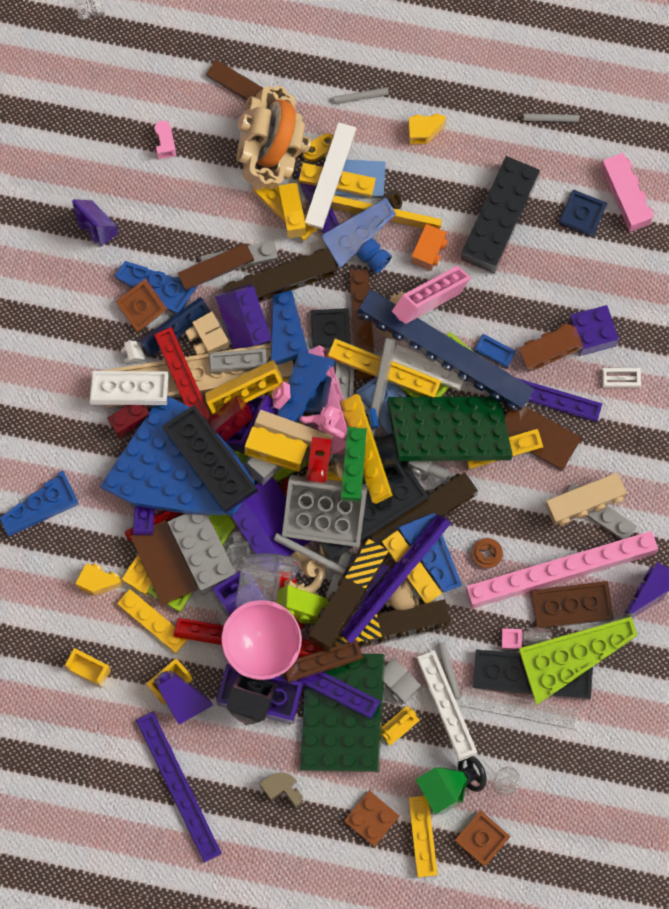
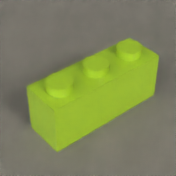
M290 585L276 590L275 603L286 608L300 623L316 624L319 620L318 614L323 607L326 608L329 604L328 598Z

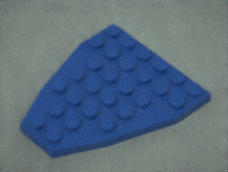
M167 396V405L153 406L149 412L150 415L145 418L100 485L102 490L133 506L192 515H235L242 504L240 503L225 513L164 431L163 425L190 408ZM216 433L252 483L255 484L231 447Z

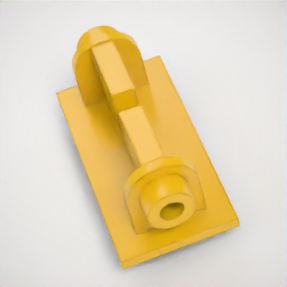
M406 706L382 726L381 736L391 746L420 720L414 710Z

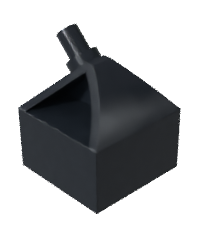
M239 673L231 689L227 704L228 711L244 725L264 721L273 704L278 684L268 680L251 679Z

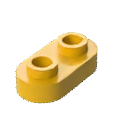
M325 133L312 140L309 150L314 149L315 152L310 153L308 150L307 153H303L304 159L308 162H316L328 155L334 135ZM330 140L331 142L326 144L324 141Z

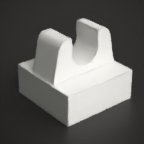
M129 340L124 343L125 347L121 349V353L128 355L124 359L125 363H140L146 360L140 342Z

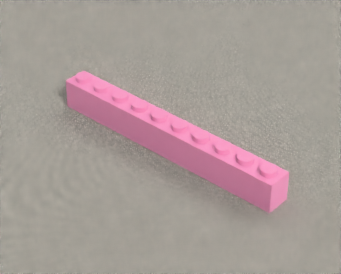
M650 531L466 587V594L471 609L528 593L531 590H538L655 555L658 547L653 532Z

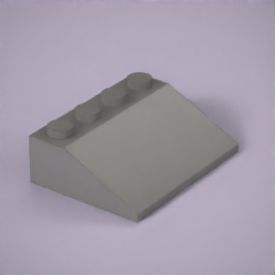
M291 475L288 482L282 536L359 547L368 490L367 485L362 484L361 502L341 500L342 481L326 480L325 483L308 481L306 476Z

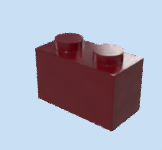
M236 395L208 419L213 431L226 442L253 419L249 404Z
M127 405L107 417L118 439H121L139 428L150 413L145 405Z

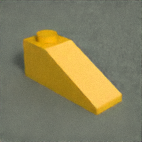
M297 183L279 185L287 239L306 236L305 220Z

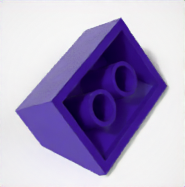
M251 283L215 296L233 349L251 347L272 340L254 286Z
M260 395L246 402L250 406L253 419L226 441L231 449L244 455L247 439L260 410L277 415L278 409L273 407V399L268 395Z

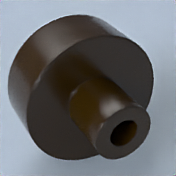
M397 191L386 194V198L393 209H400L402 207V199Z

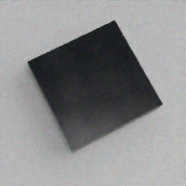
M349 308L311 310L313 348L319 345L323 348L332 347L335 339L351 344Z

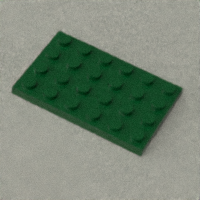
M388 397L387 399L398 461L512 460L513 454L501 401H496L491 397Z
M362 653L363 660L324 672L379 700L380 704L372 719L305 686L301 771L379 773L385 669L384 654Z

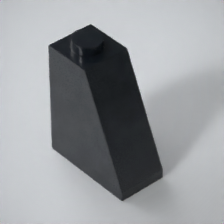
M393 436L375 437L374 440L387 480L404 478L405 473L402 461H398Z

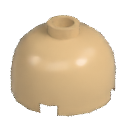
M405 579L385 604L388 607L392 606L395 610H406L419 605L417 596L412 597L413 588L409 581Z

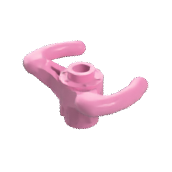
M326 404L319 415L299 417V421L305 426L327 434L329 432L346 442L347 434L335 428L340 417V410Z

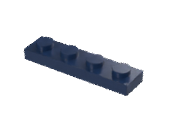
M200 297L139 341L151 357L160 351L154 334L172 327L176 338H178L193 326L194 321L210 313V310L205 301Z

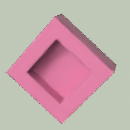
M282 382L279 387L274 389L272 393L273 407L280 410L291 398L290 384Z
M502 629V649L519 650V648H522V629Z

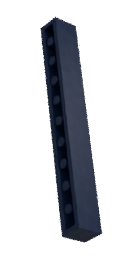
M371 289L366 294L356 311L360 314L359 317L367 322L369 320L372 321L379 330L390 332L394 339L400 342L403 340L408 343L409 348L417 352L421 351L430 361L434 362L436 360L441 363L443 369L454 371L461 380L472 382L476 389L480 391L485 390L490 393L491 398L496 401H503L509 409L520 411L524 408L534 390L532 387L419 318L405 324L392 312L396 304Z

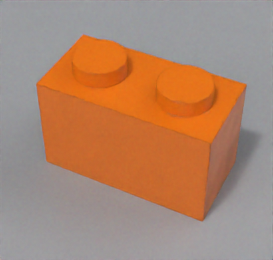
M426 224L411 256V263L432 271L434 266H438L441 259L439 253L441 249L445 250L448 244L446 239L447 232Z

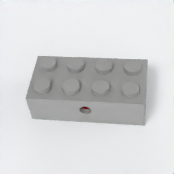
M184 514L168 522L172 535L202 596L213 591L212 588L236 574L208 515Z

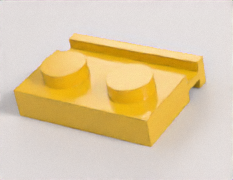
M137 555L123 576L122 581L146 595L152 583L139 555Z

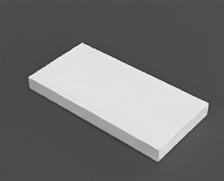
M92 371L90 405H167L169 372Z

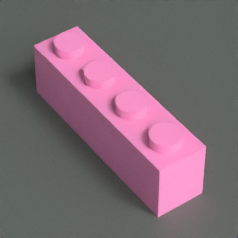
M624 153L603 160L601 165L602 171L629 232L650 225L653 212L645 203L646 196L643 190L640 191L638 187L639 181L636 174L633 175L631 171L632 165L629 158H626Z

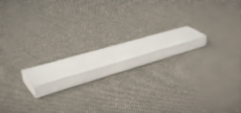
M338 123L305 220V225L323 230L356 132V127Z
M435 650L416 657L458 761L478 755Z

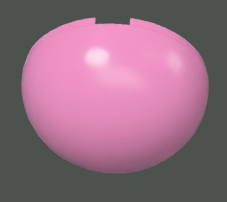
M265 600L252 601L237 608L227 619L222 632V648L229 664L241 675L256 680L272 679L285 673L296 661L301 649V632L294 616L283 606Z

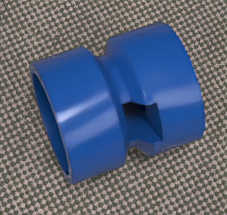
M371 238L363 244L356 256L363 263L368 262L369 268L377 274L390 262L392 255L384 249L380 250L381 245Z

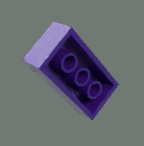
M226 664L216 701L217 706L227 708L232 686L239 675L230 664ZM282 677L267 679L277 683L278 686L273 704L266 718L294 725L303 683L298 681L288 683L287 679Z

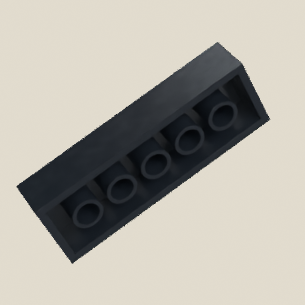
M505 156L462 250L461 260L491 273H496L538 181L540 169Z

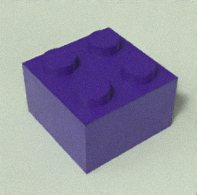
M608 305L571 315L569 323L576 327L584 347L578 350L580 356L617 346L619 339Z

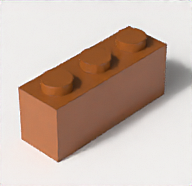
M564 324L559 326L557 331L546 332L537 340L533 339L525 342L524 346L520 347V351L527 369L535 371L584 347L576 327Z

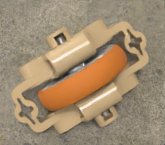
M279 85L274 88L265 86L256 94V97L250 96L246 102L244 113L241 114L237 123V129L241 130L236 160L244 163L243 178L251 182L252 186L257 190L264 188L274 189L283 181V178L289 179L294 170L295 158L301 152L307 153L311 145V138L304 136L305 123L302 122V115L295 111V97L287 93L286 89ZM256 163H258L263 167H272V170L268 168H262L261 170L255 169Z

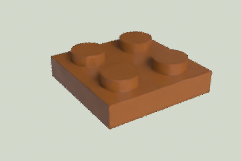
M147 279L142 280L115 301L137 332H140L168 310Z
M368 791L344 822L375 848L400 815L371 791Z
M480 810L454 841L485 868L511 836Z

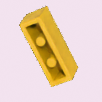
M252 427L245 445L244 455L300 472L307 453L308 444L299 439L287 438L280 433L268 432L262 427Z

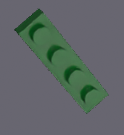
M347 428L341 500L361 502L367 428Z

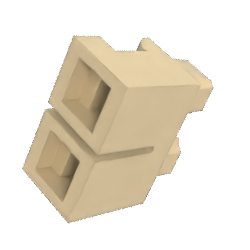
M213 312L194 321L193 326L185 331L190 342L197 338L201 341V343L193 346L196 355L214 353L221 349L229 348V341Z

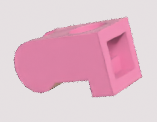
M167 121L157 122L155 125V135L160 140L161 145L156 146L158 160L176 156L170 124Z

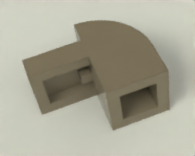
M275 773L259 783L271 802L285 793L295 809L302 805L300 799L303 796L297 788L294 790L292 788L297 784V780L290 774Z

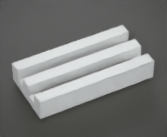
M602 368V388H641L640 368ZM607 374H636V376H607ZM607 381H637V382H607Z

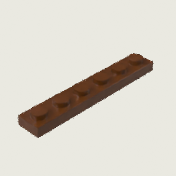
M368 269L349 270L354 345L374 354L372 321L369 320L367 322L359 317L360 314L356 312L370 290ZM356 369L357 380L375 378L373 375Z

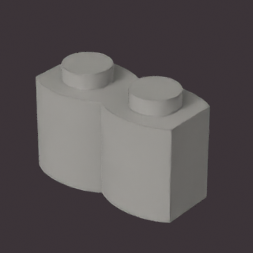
M394 658L385 665L384 690L388 688L392 692L391 697L397 703L401 701L405 704L421 688V685Z

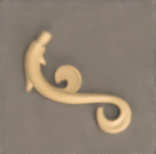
M320 545L319 555L326 558V552ZM310 559L305 563L303 570L307 577H315L313 582L304 587V583L299 585L288 579L284 585H290L319 595L316 591L323 583L326 567Z

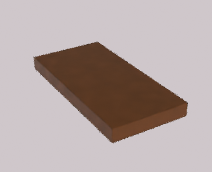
M525 406L520 411L510 409L505 417L509 437L538 429L543 448L529 453L562 471L582 437Z
M166 520L154 525L153 535L133 534L130 536L162 606L198 590Z
M608 581L530 591L536 630L614 619Z

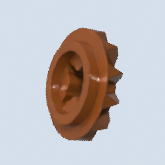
M483 538L474 544L472 557L474 562L481 568L490 569L500 563L503 557V550L496 540ZM490 546V554L493 556H488L484 560V554L481 551H486Z

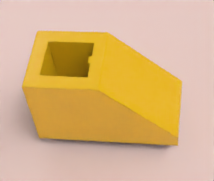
M413 115L409 117V145L428 144L445 127L446 115Z
M86 563L75 584L77 588L96 596L120 588L122 581L116 573L111 571L106 573L102 571L103 568L94 563L89 565Z

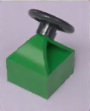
M471 756L458 761V771L435 767L415 780L434 814L437 815L444 814L463 803L466 787L474 792L482 791L486 786L487 777L481 762L475 756ZM466 761L467 767L464 768V762ZM473 763L478 768L480 775L477 774V771L475 770ZM476 780L480 785L475 786L471 782Z

